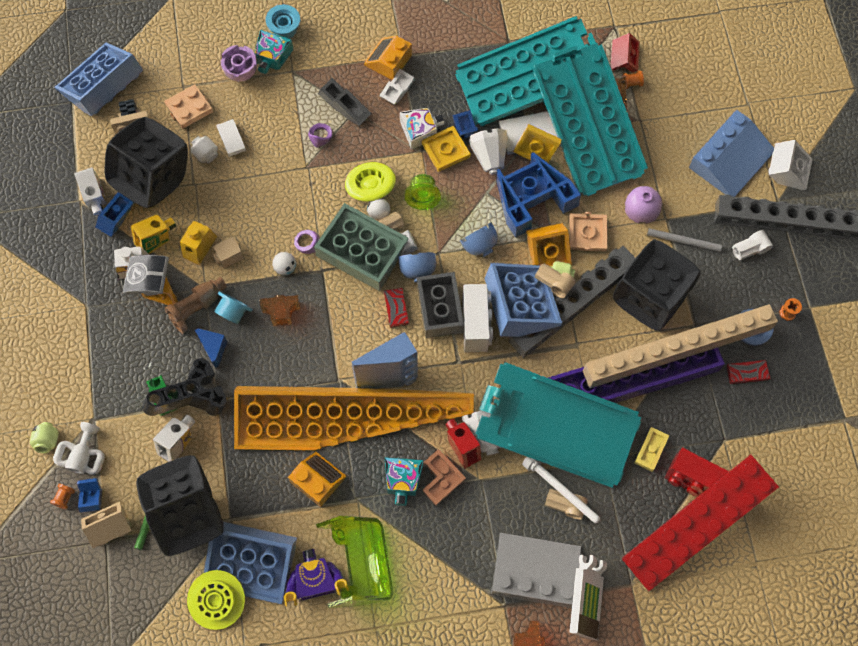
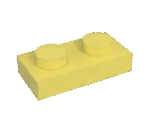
M651 427L634 463L653 472L669 435Z

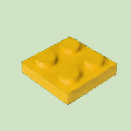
M528 124L513 152L531 160V153L534 152L548 163L562 139Z
M454 126L422 140V145L438 172L470 158V152Z

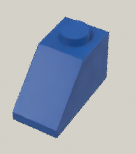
M118 192L98 215L96 228L112 237L124 222L135 202Z

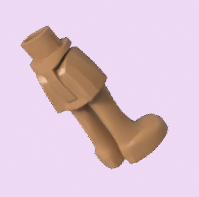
M222 277L217 278L215 281L210 280L191 289L192 294L175 304L166 306L165 312L169 315V319L176 329L184 334L188 330L185 322L186 319L194 312L202 308L207 309L218 299V292H222L227 286Z

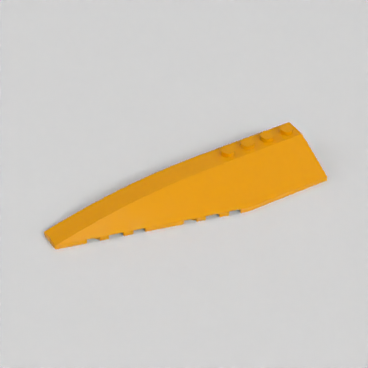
M237 386L234 390V449L317 450L322 447L335 446L361 438L396 432L409 427L413 428L426 423H435L439 420L461 417L474 413V393L373 388Z

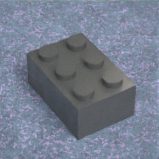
M455 272L417 277V290L425 338L463 333L464 322Z

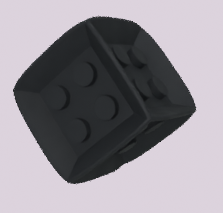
M147 117L139 118L118 132L108 143L104 166L106 181L115 190L136 204L145 208L154 207L169 196L184 179L188 160V147L182 138L155 120Z
M653 239L628 267L623 278L616 286L613 299L624 311L653 330L660 331L682 305L688 293L694 288L701 272L685 256L667 244Z
M194 455L184 456L157 466L137 478L136 486L141 507L145 512L149 528L164 555L174 556L214 540L224 532L223 520L217 503L213 498L209 482L198 459Z

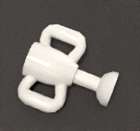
M81 422L80 427L84 433L80 444L75 445L69 441L60 442L57 445L53 461L57 466L65 467L69 471L79 474L86 472L87 474L95 475L101 471L105 455L101 450L89 449L88 443L91 435L96 434L100 427L91 423ZM68 447L71 450L68 460L61 461L64 450ZM97 455L93 469L88 467L89 456Z

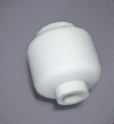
M198 136L191 142V153L199 162L210 163L217 157L218 147L209 137L204 136L200 138Z

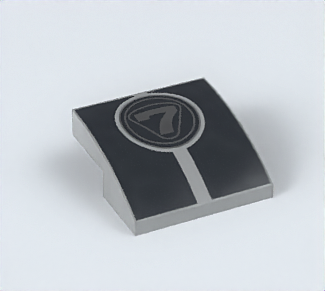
M160 255L131 256L129 258L123 293L127 295L143 293L147 296L163 294L169 257Z

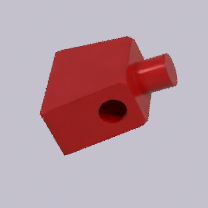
M456 419L449 420L446 423L448 441L463 468L466 469L481 461L480 444L466 423L458 424Z

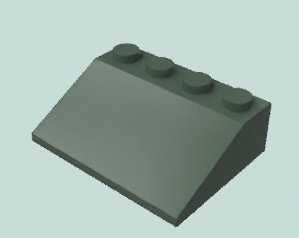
M344 203L314 246L318 258L380 291L390 277L398 257L401 255L409 238Z

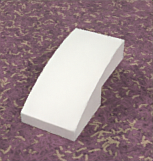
M399 69L393 80L387 83L380 97L396 105L411 87L415 78Z
M233 119L216 125L229 157L246 151Z

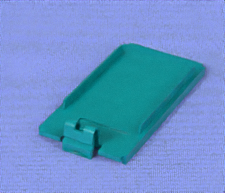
M577 16L458 64L459 69L456 70L457 74L455 75L458 83L460 82L475 124H479L481 127L543 102L542 94L533 73L534 65L550 59L553 62L554 53L577 46L575 58L581 57V48L595 44L592 33L587 34L582 19H578ZM588 35V44L584 45L581 37Z
M598 43L581 48L582 56L575 58L577 46L554 53L553 62L550 59L534 65L533 69L556 135L562 139L560 145L575 186L583 196L596 194V191L631 178L634 180L642 177V174H645L644 170L648 168L602 44L598 46Z
M507 362L500 364L494 383L501 385V387L497 388L487 385L479 410L490 413V417L481 416L475 432L478 435L477 438L613 488L614 484L618 485L621 482L622 471L636 431L639 430L641 425V417L638 416L639 412Z

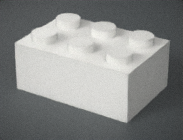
M466 284L463 286L464 352H487L488 345H492L491 291H487V284Z

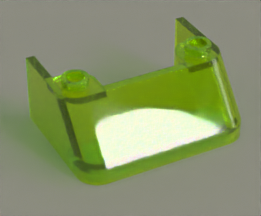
M337 516L316 524L317 528L331 529L332 538L335 543L345 546L351 585L348 586L349 591L343 588L341 590V599L327 603L328 608L355 607L390 600L393 596V586L381 521L377 518Z

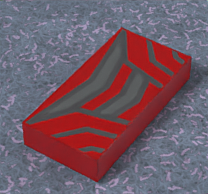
M403 288L384 290L390 328L409 325Z
M766 360L731 363L726 366L730 384L767 381L770 379Z

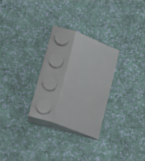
M500 533L491 594L572 608L576 568H580L581 546Z

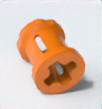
M637 71V73L633 74L623 73L622 82L624 89L637 85L642 87L644 85L642 71Z
M795 298L788 299L779 311L781 318L787 321L793 320L802 310V304Z
M58 484L57 487L59 489L54 500L50 501V504L67 510L72 494H75L76 490L63 484Z

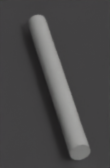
M650 228L647 232V236L721 252L722 249L720 244Z

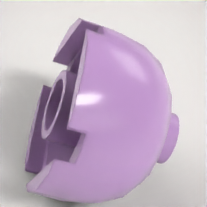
M233 45L222 53L221 67L225 75L231 80L237 82L246 81L254 75L257 69L256 56L253 50L247 46L238 47V45Z
M637 187L627 196L625 213L634 222L651 223L660 215L662 199L659 193L652 187Z

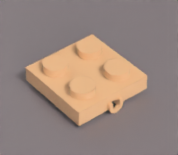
M195 84L164 101L171 112L172 119H176L182 129L213 113L207 98H205V95H202Z
M585 212L584 214L570 213V250L606 252L607 215L592 214L591 212Z

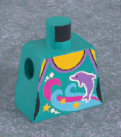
M260 30L254 52L256 62L259 64L258 71L267 74L269 68L279 70L293 52L292 39Z
M385 457L388 494H395V505L406 506L407 495L416 496L423 470V460Z

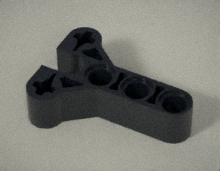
M198 358L193 362L186 381L149 392L143 402L142 410L149 416H155L189 405L205 410L211 416H217L223 410L227 398L221 386L212 389L202 387L211 383L215 373L206 359Z

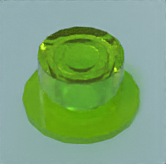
M426 174L414 176L410 181V186L407 187L404 193L406 203L418 210L431 209L438 205L441 200V192L435 186L434 178Z

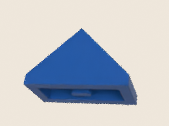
M199 328L196 329L195 332L214 367H219L227 344L225 335Z

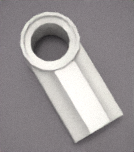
M760 230L748 239L733 245L732 249L736 259L741 261L758 253L760 255L772 249L773 244L765 231Z

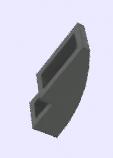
M333 78L318 92L330 106L358 126L372 114L347 88L344 90Z

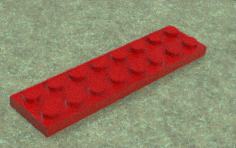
M750 454L624 555L622 560L649 592L778 489L779 486Z

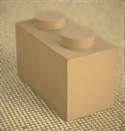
M120 502L81 519L82 530L92 548L103 546L110 540L123 537L132 531L130 520Z

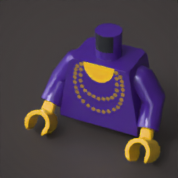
M309 549L302 552L304 563L297 564L296 570L291 572L286 594L284 595V603L287 606L289 601H294V606L298 604L297 599L300 602L333 593L341 595L340 589L346 588L349 591L346 580H344L342 572L332 562H326L325 558L316 559L315 549Z

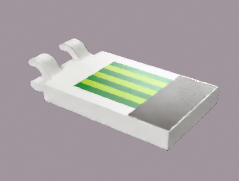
M580 555V568H576L570 633L589 640H598L604 577L601 574L606 570L607 562L600 560V565L597 568V558L590 555V560L586 563L587 557Z

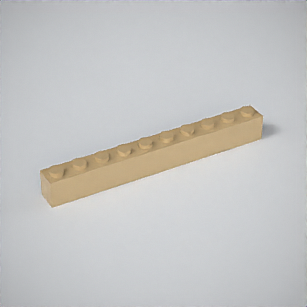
M770 304L588 362L584 366L583 373L589 388H593L770 331L778 321Z

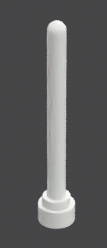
M529 457L525 458L522 465L528 471H536L592 522H600V517L541 466V462Z

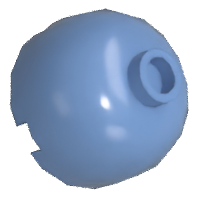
M492 222L487 224L489 228L484 226L465 237V239L460 240L463 248L469 254L475 256L482 254L485 257L493 252L492 248L497 244L498 234Z
M435 253L407 254L398 257L401 273L406 278L414 279V282H417V277L429 276L435 271Z

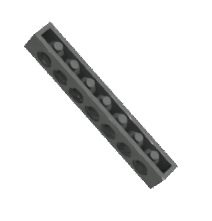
M728 194L719 195L715 203L714 223L858 240V210L848 211L842 208L831 209L824 206H807L802 203L790 204L785 201L757 200L750 197H733Z
M624 245L620 249L615 248L611 251L606 260L601 259L591 272L587 270L565 298L554 297L557 308L563 311L562 314H559L562 321L561 326L535 332L533 337L527 335L509 337V343L523 359L619 283L628 267L635 260V257ZM611 265H616L619 269H614ZM597 276H603L605 280H599ZM582 287H589L591 291H585ZM569 298H575L577 302H570Z

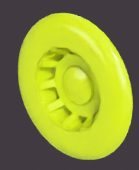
M368 162L351 170L346 177L345 188L347 193L354 199L375 201L385 197L392 191L395 186L396 177L389 166L378 162Z
M212 570L201 574L194 580L188 591L187 605L192 618L199 625L207 629L219 630L231 626L241 616L245 605V594L242 585L232 574L221 570Z

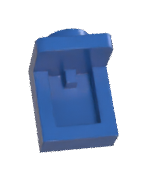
M471 110L452 116L459 136L463 135L464 138H467L478 130L475 127Z
M98 479L77 481L80 491L78 502L80 513L101 510L102 489Z

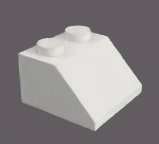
M796 140L776 143L772 153L769 175L777 184L807 190L813 159Z

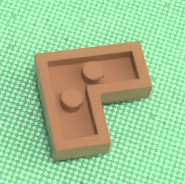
M439 449L424 461V465L436 478L423 489V493L437 506L463 483L466 477Z

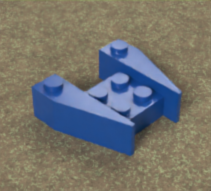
M534 152L531 153L529 165L505 177L500 169L497 170L496 182L506 224L515 238L526 233V230L532 229L533 219L528 213V209L550 198L554 199L563 214L578 207L580 204L581 194L572 181Z

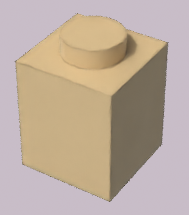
M234 237L213 246L215 253L212 255L216 263H221L224 269L244 259Z

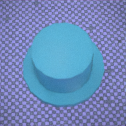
M285 4L271 8L265 19L266 25L271 32L289 39L296 34L301 21L296 8Z
M221 291L218 292L222 298L214 312L223 318L238 324L246 310L252 312L253 309L241 301Z

